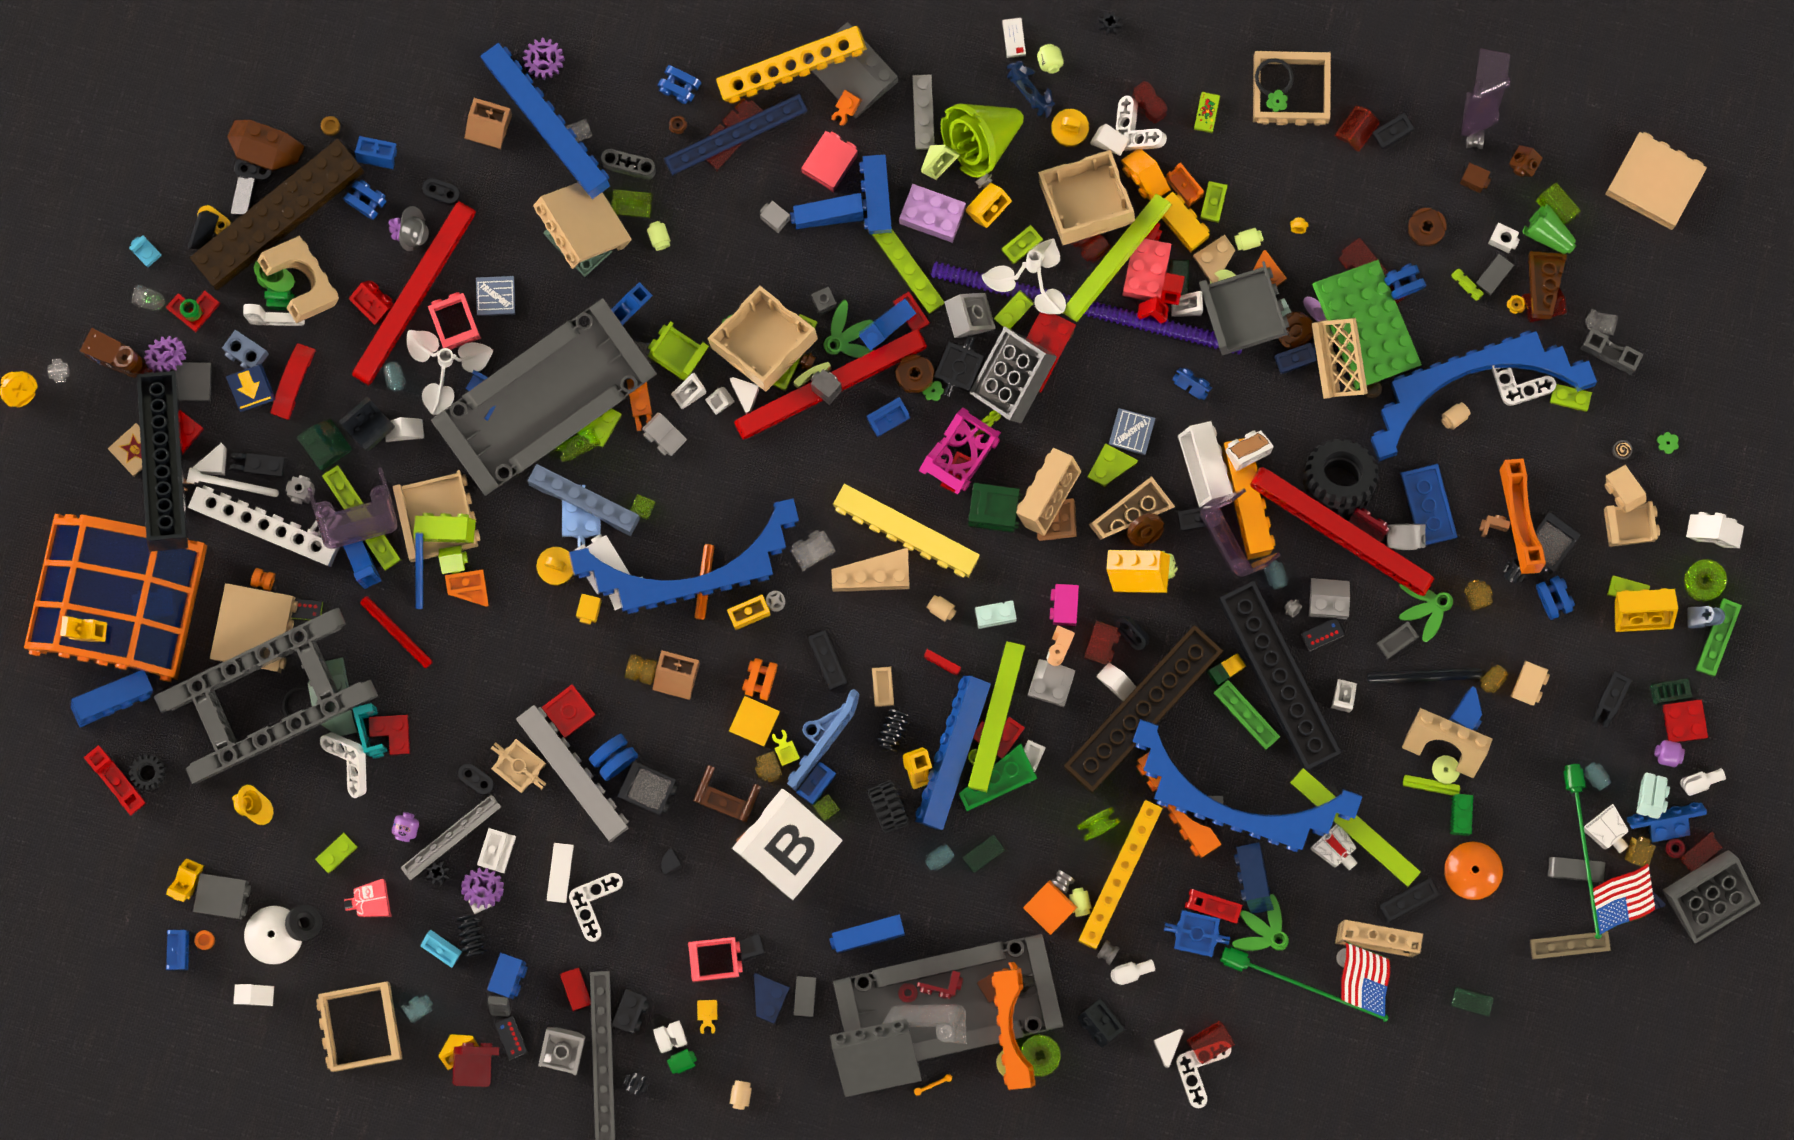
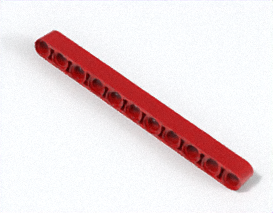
M460 201L454 206L352 373L353 377L367 385L374 381L473 220L476 210Z
M914 330L831 373L838 378L843 391L899 363L906 356L915 355L927 348V345L920 331ZM812 382L740 417L734 421V424L744 440L823 401V399L812 391Z
M1262 467L1258 469L1250 483L1254 490L1412 592L1425 596L1434 580L1432 575L1273 472Z

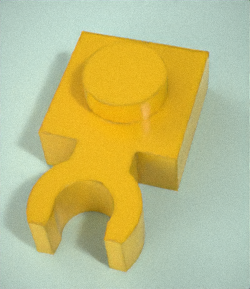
M697 1000L698 1020H703L700 1032L704 1034V1028L710 1026L711 1033L714 1034L715 1026L712 1024V1020H718L717 1000Z

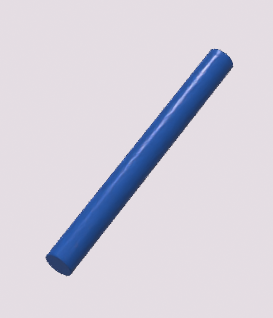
M422 532L415 533L416 609H423Z

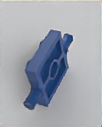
M1182 910L1180 921L1177 925L1165 923L1164 931L1175 933L1174 949L1212 957L1217 942L1227 945L1230 942L1225 941L1230 940V937L1219 935V918Z

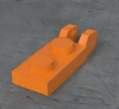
M627 379L628 390L634 387L632 379ZM647 382L629 394L637 431L642 430L639 417L647 416V423L652 419Z

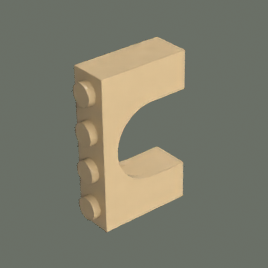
M300 236L268 249L259 256L257 261L266 276L285 268H295L305 273L309 278L311 290L292 299L287 306L296 323L330 309L337 303L339 297L336 289L332 288L327 275L322 272L317 259L312 256L307 243Z
M1420 708L1406 735L1402 748L1420 755L1426 743L1431 740L1450 742L1462 753L1456 771L1474 778L1488 753L1492 738Z

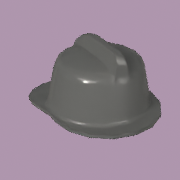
M409 206L403 211L401 217L399 242L406 251H414L427 241L429 231L420 209L415 206Z

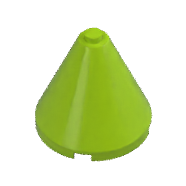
M956 104L945 110L946 117L941 119V134L944 145L959 153L960 156L957 160L962 165L960 170L971 177H982L993 170L1022 126L1023 114L1016 108Z

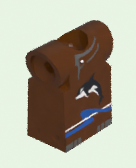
M91 328L80 349L84 356L90 361L127 374L129 377L136 378L137 374L145 373L146 363L144 359L132 348Z

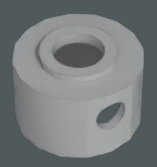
M1425 524L1387 525L1389 528L1387 532V547L1395 548V550H1417L1418 548L1426 547Z

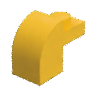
M63 616L60 636L79 641L105 642L107 622Z
M922 747L903 754L904 768L908 771L912 788L917 789L927 785L929 781L928 769L932 768L927 749Z
M186 858L179 866L176 878L168 887L166 895L182 902L190 899L199 882L200 873L202 874L204 866Z

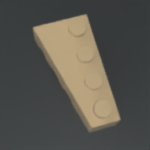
M1150 477L1091 522L1089 526L1101 540L1128 528L1136 518L1144 514L1152 513L1158 515L1175 506L1153 477Z
M908 548L832 569L833 592L909 589Z

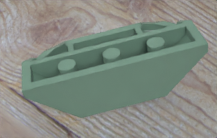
M338 658L325 661L338 692L348 688L344 659ZM309 680L308 689L313 707L316 705L318 698L313 687L309 685ZM331 702L329 709L333 712L336 706L334 702ZM353 709L321 724L326 729L340 736L358 733Z

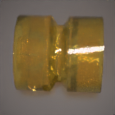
M631 654L625 678L634 681L640 679L641 683L652 685L658 661L648 658L644 661L641 656Z

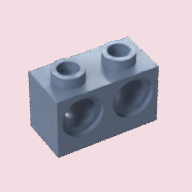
M234 330L222 347L226 352L225 356L233 362L235 359L241 362L240 366L243 369L263 364L269 355L265 349L237 330ZM235 344H241L239 351H232ZM256 354V360L249 362V355Z

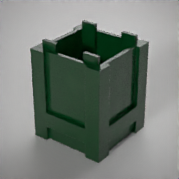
M974 483L968 527L1014 533V529H1018L1016 525H1019V522H1015L1018 500L1022 501L1020 497L1023 496V494L1019 493L1020 489Z

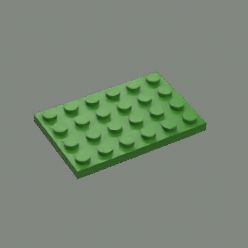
M1378 260L1312 284L1327 320L1356 318L1366 386L1422 365L1396 301L1393 300L1390 294L1391 289L1384 281L1386 277ZM1346 323L1343 328L1348 334L1351 332L1350 323ZM1329 325L1334 335L1337 329L1333 325ZM1340 333L1337 336V340L1344 344L1347 338ZM1349 342L1346 348L1353 353L1354 345ZM1343 352L1342 358L1345 363L1348 361L1349 356ZM1352 361L1349 364V368L1355 372L1357 364ZM1355 379L1354 387L1355 389H1360V383Z

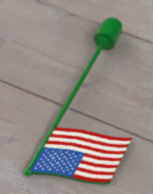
M1571 764L1565 766L1564 779L1566 790L1575 793L1596 931L1594 937L1600 939L1604 932L1617 925L1642 918L1655 910L1650 872L1647 863L1644 867L1634 872L1612 878L1593 888L1579 793L1586 787L1584 773L1580 764Z
M1345 941L1346 960L1341 980V998H1338L1252 964L1246 952L1233 947L1224 948L1220 961L1225 966L1238 971H1242L1243 968L1247 969L1248 966L1383 1019V1022L1388 1021V1015H1385V996L1390 977V961L1387 957Z

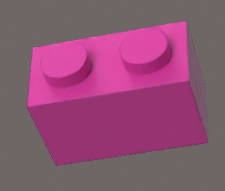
M1056 584L1055 589H1051V600L1054 601V608H1050V619L1053 620V625L1076 626L1079 585Z

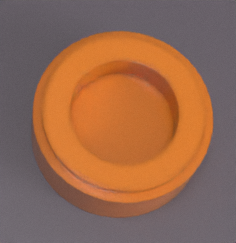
M203 930L196 934L194 942L199 949L209 950L215 943V937L211 932Z

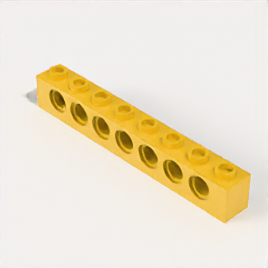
M854 26L716 78L723 100L735 103L740 100V97L756 95L757 91L763 88L764 90L774 88L775 84L779 82L784 84L792 81V78L795 76H807L811 70L825 69L828 67L827 64L833 62L835 64L845 61L846 57L851 55L852 57L860 56L867 48L860 28ZM845 41L849 42L848 49L842 51L840 48L841 44ZM826 48H831V55L824 57L823 51ZM808 55H813V62L810 64H806V57ZM795 61V69L788 70V64ZM773 68H778L779 70L776 77H771L770 75ZM760 74L761 81L754 84V76ZM743 81V88L736 90V83Z
M1147 800L1144 801L1078 942L1096 950L1163 809L1162 807Z

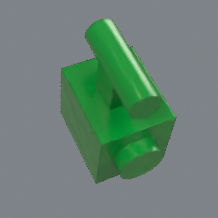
M267 287V291H265L266 306L269 310H288V304L292 299L296 298L292 290L276 292Z

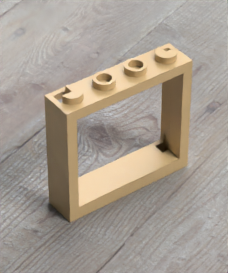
M1255 51L1253 67V122L1263 123V125H1267L1269 122H1276L1277 125L1295 123V125L1299 126L1306 125L1307 123H1314L1316 126L1329 123L1331 53ZM1273 58L1281 59L1287 64L1324 65V113L1260 112V90L1255 82L1257 67L1265 60ZM1272 62V63H1268V64H1281V63ZM1260 70V73H1259V82H1260V78H1261V70Z
M1344 920L1338 924L1335 944L1346 946L1345 942H1343L1346 940V942L1364 949L1414 957L1420 954L1423 934Z
M390 982L318 994L319 999H316V1006L318 1011L321 1010L322 1018L319 1019L320 1029L324 1030L325 1038H322L324 1049H327L328 1057L325 1060L327 1068H330L331 1072L402 1060ZM381 990L391 1055L338 1065L328 1000Z

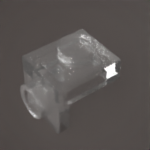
M1591 309L1590 314L1586 318V325L1589 330L1593 328L1603 334L1614 336L1618 317L1616 315L1598 313L1596 310Z

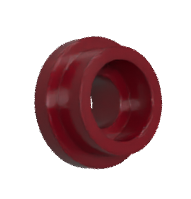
M1671 839L1667 842L1665 850L1670 857L1679 858L1685 852V845L1679 839ZM1673 845L1678 847L1677 852L1672 851Z
M905 983L899 988L898 995L903 1002L910 1003L917 998L918 991L913 984ZM910 989L912 991L911 996H905L904 991Z

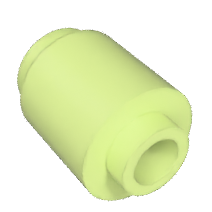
M660 221L651 223L647 232L652 246L655 247L656 251L670 247L669 242L671 240L665 224L660 223Z
M1256 228L1239 232L1238 235L1234 236L1238 251L1261 246L1260 242L1263 241L1261 231H1257Z
M1083 888L1072 890L1069 898L1077 907L1073 912L1075 916L1091 914L1090 909L1092 907L1088 890L1084 891Z

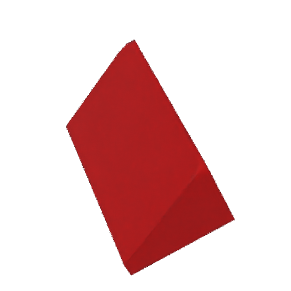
M580 968L561 973L560 976L572 1010L576 1011L591 1005V999Z

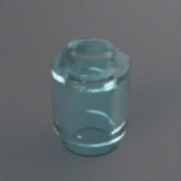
M398 362L384 365L383 374L388 389H392V391L402 390L406 381L401 366H399Z
M1275 560L1267 563L1264 571L1273 590L1287 586L1288 578L1282 562L1278 563Z
M1593 762L1584 768L1587 771L1584 775L1594 789L1597 788L1598 791H1601L1612 783L1609 779L1610 776L1600 763L1595 764Z
M947 844L944 846L940 845L926 855L927 860H925V863L930 870L938 871L950 863L955 856Z

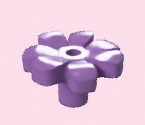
M400 218L389 220L390 233H393L391 237L393 240L398 239L399 241L401 220Z

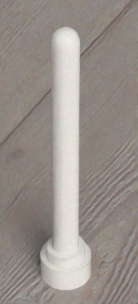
M189 468L187 483L194 484V482L198 483L201 481L273 497L279 495V491L276 489L200 474L201 472L195 468Z

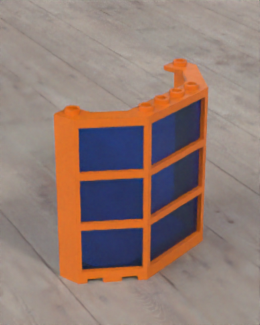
M55 514L24 649L34 656H40L41 653L47 654V652L59 653L58 656L70 659V656H75L78 661L89 662L90 659L96 660L98 665L108 666V663L115 664V668L126 670L127 667L154 673L160 676V680L171 682L172 679L178 680L207 545L203 542L188 540V548L149 552L146 540V527L87 515H80L78 519L76 515L65 514L63 516ZM69 616L82 620L94 619L107 622L105 642L79 641L60 636L62 617Z

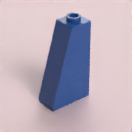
M861 193L793 206L794 212L790 213L792 224L796 223V229L864 220Z
M899 914L832 933L833 938H829L832 950L836 949V952L840 953L902 937L905 934Z

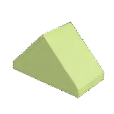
M930 145L921 172L937 180L960 155L946 145Z

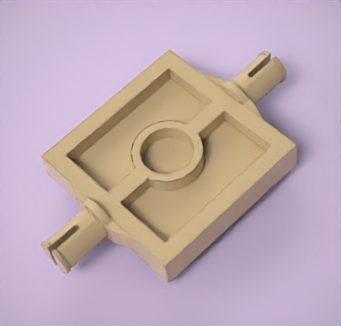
M517 739L506 749H503L497 743H494V746L491 747L493 751L500 755L498 761L491 769L521 794L532 783L541 790L547 784L538 777L539 772L546 763Z

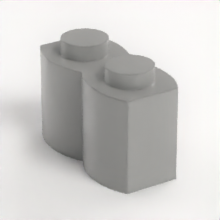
M658 412L642 428L645 432L643 434L644 437L651 443L655 441L659 445L657 449L664 456L666 454L672 456L687 440Z

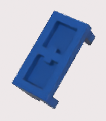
M359 136L355 150L357 162L389 169L394 168V157L397 156L396 143Z
M900 397L867 415V421L877 437L910 419L909 413Z
M819 762L796 793L811 805H814L834 779L836 773Z
M167 930L166 970H188L189 931Z

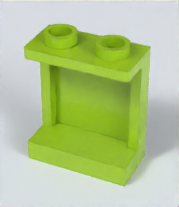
M670 321L668 326L664 324L658 334L661 336L658 340L653 339L648 349H650L648 357L685 381L704 356L709 346L703 342L701 345L697 344L673 328L674 323Z

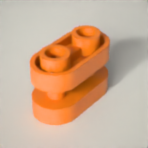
M755 658L754 661L749 663L748 672H750L749 679H745L742 690L745 691V695L753 697L754 692H759L760 699L768 701L778 664L770 662L769 666L765 667L762 666V659ZM760 673L766 675L763 686L757 684Z

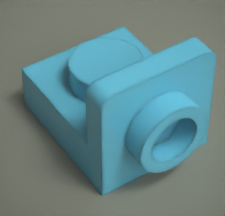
M144 235L135 238L129 247L147 268L161 256V253Z

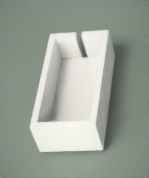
M1211 421L1189 426L1178 435L1199 508L1221 503L1233 494V485L1227 476V465L1223 462L1221 456L1222 448L1217 442V432L1215 427L1212 426Z

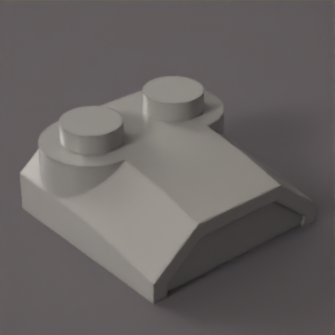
M1039 659L1027 696L1064 707L1075 670L1062 665L1053 666L1048 661Z
M547 1027L538 1066L577 1075L582 1049L585 1044V1036L579 1032L563 1028Z

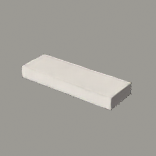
M554 843L547 901L567 902L574 845Z

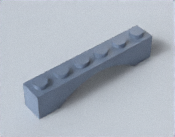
M536 464L528 479L529 486L579 507L629 536L632 535L639 522L638 514Z

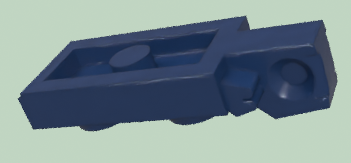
M1308 343L1274 355L1280 374L1316 362L1315 343Z

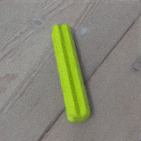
M1405 775L1403 778V786L1452 796L1460 793V786L1456 784H1443L1439 781Z

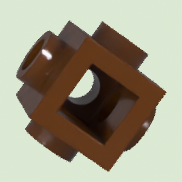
M1519 145L1509 165L1514 169L1516 175L1524 177V175L1533 177L1543 157L1533 148Z

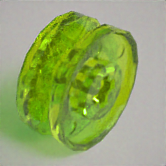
M1709 559L1699 560L1688 569L1684 578V585L1688 594L1695 600L1702 602L1717 598L1723 592L1727 583V576L1723 567L1716 561ZM1704 577L1708 578L1707 581L1709 582L1707 584L1703 583L1702 579Z
M1112 807L1095 814L1077 826L1079 831L1088 828L1089 832L1083 837L1085 842L1104 834L1121 823L1119 818L1109 820L1108 817L1114 813Z
M1035 1035L1027 1039L1020 1049L1025 1058L1033 1065L1034 1076L1036 1077L1052 1073L1058 1067L1061 1059L1057 1043L1045 1035ZM1043 1051L1045 1059L1036 1060L1035 1052Z

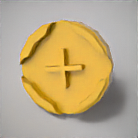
M1075 109L1060 111L1054 117L1051 125L1053 137L1059 144L1066 147L1079 145L1086 139L1089 132V123L1086 116Z
M24 371L5 374L1 379V399L10 407H22L28 404L35 396L34 392L38 386L36 380L28 372Z
M551 547L540 554L536 567L543 581L550 585H561L571 579L573 570L569 551L561 547Z

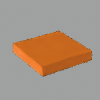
M1050 880L1023 907L1050 935L1077 909Z

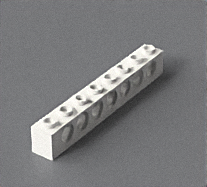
M203 485V488L196 487L188 508L322 564L332 566L340 548L339 545L335 544V539L328 536L322 539L318 537V532L308 529L307 532L300 529L301 525L290 522V525L283 522L284 518L275 514L269 517L265 515L267 511L258 507L255 510L248 508L249 504L238 500L237 503L231 501V496L222 492L220 496L214 494V489ZM212 498H215L217 502L214 508H210L208 505ZM232 505L234 507V512L232 515L228 516L226 514V508ZM246 513L251 514V520L248 523H245L243 520ZM264 520L269 522V527L266 530L261 529V523ZM285 527L286 535L279 537V529ZM302 534L304 536V541L302 544L298 545L296 543V537ZM315 542H320L322 545L318 552L313 550Z

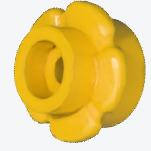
M1300 217L1294 218L1290 222L1291 231L1296 234L1305 233L1308 222Z
M1514 295L1507 301V307L1511 313H1522L1525 310L1526 302L1524 298Z

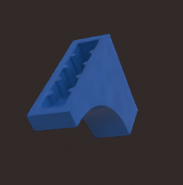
M904 298L861 330L859 336L871 351L898 327L913 317L916 312L906 298Z
M361 537L348 539L346 541L347 544L343 545L352 565L356 581L364 589L381 582L382 580Z

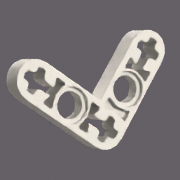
M1130 96L1121 98L1118 105L1116 131L1129 138L1124 151L1153 149L1164 146L1167 136L1159 129L1135 130L1138 103ZM1129 119V125L1123 128V122ZM1143 135V142L1141 144H1137V139Z
M244 305L243 315L250 324L303 326L305 320L296 323L290 313L265 312L260 305Z
M1495 365L1492 366V372L1502 401L1506 405L1513 406L1548 395L1556 388V381L1551 376H1544L1517 385L1511 368L1497 373L1496 370L1500 368H1494ZM1507 374L1510 377V382L1507 384L1500 382V375ZM1545 381H1547V383L1552 384L1549 387L1550 390H1548L1546 387H1543L1539 390L1541 393H1538V387L1542 386L1545 383ZM1531 386L1534 389V394L1531 396L1526 395L1524 387ZM1517 389H1520V395L1515 396L1513 401L1506 398L1508 392H1511L1513 395L1519 392Z
M332 732L321 736L320 744L326 752L347 760V789L349 794L353 798L364 795L366 793V753H364L363 746Z
M617 873L608 874L579 886L569 894L571 905L585 938L591 942L599 940L602 931L590 902L621 889L623 879ZM612 877L619 879L617 887L613 885L607 886L609 890L605 892V886L601 881L605 880L607 884L611 882ZM594 884H599L602 888L601 893L598 895L591 893V887ZM576 892L583 894L581 901L583 904L587 902L588 906L576 909V906H580L577 900H573ZM587 909L591 912V917L588 920L580 918L582 910ZM595 921V924H591L594 930H598L595 938L588 936L587 933L590 932L588 926L584 928L583 924Z
M1218 1041L1183 1053L1177 1058L1176 1064L1191 1106L1194 1108H1202L1207 1103V1096L1197 1067L1228 1057L1231 1053V1046L1228 1042ZM1219 1044H1222L1223 1047L1227 1046L1228 1050L1225 1051V1055L1217 1053L1215 1054L1217 1058L1213 1059V1054L1209 1047L1213 1046L1214 1051L1219 1049ZM1201 1050L1209 1053V1059L1205 1062L1198 1058ZM1182 1057L1191 1060L1188 1066L1189 1069L1194 1068L1195 1072L1183 1075L1182 1071H1186L1184 1065H1180ZM1189 1075H1194L1197 1078L1195 1086L1187 1085L1186 1079ZM1200 1086L1201 1091L1199 1090L1197 1093L1204 1098L1201 1101V1105L1193 1102L1195 1094L1194 1092L1190 1094L1189 1090Z

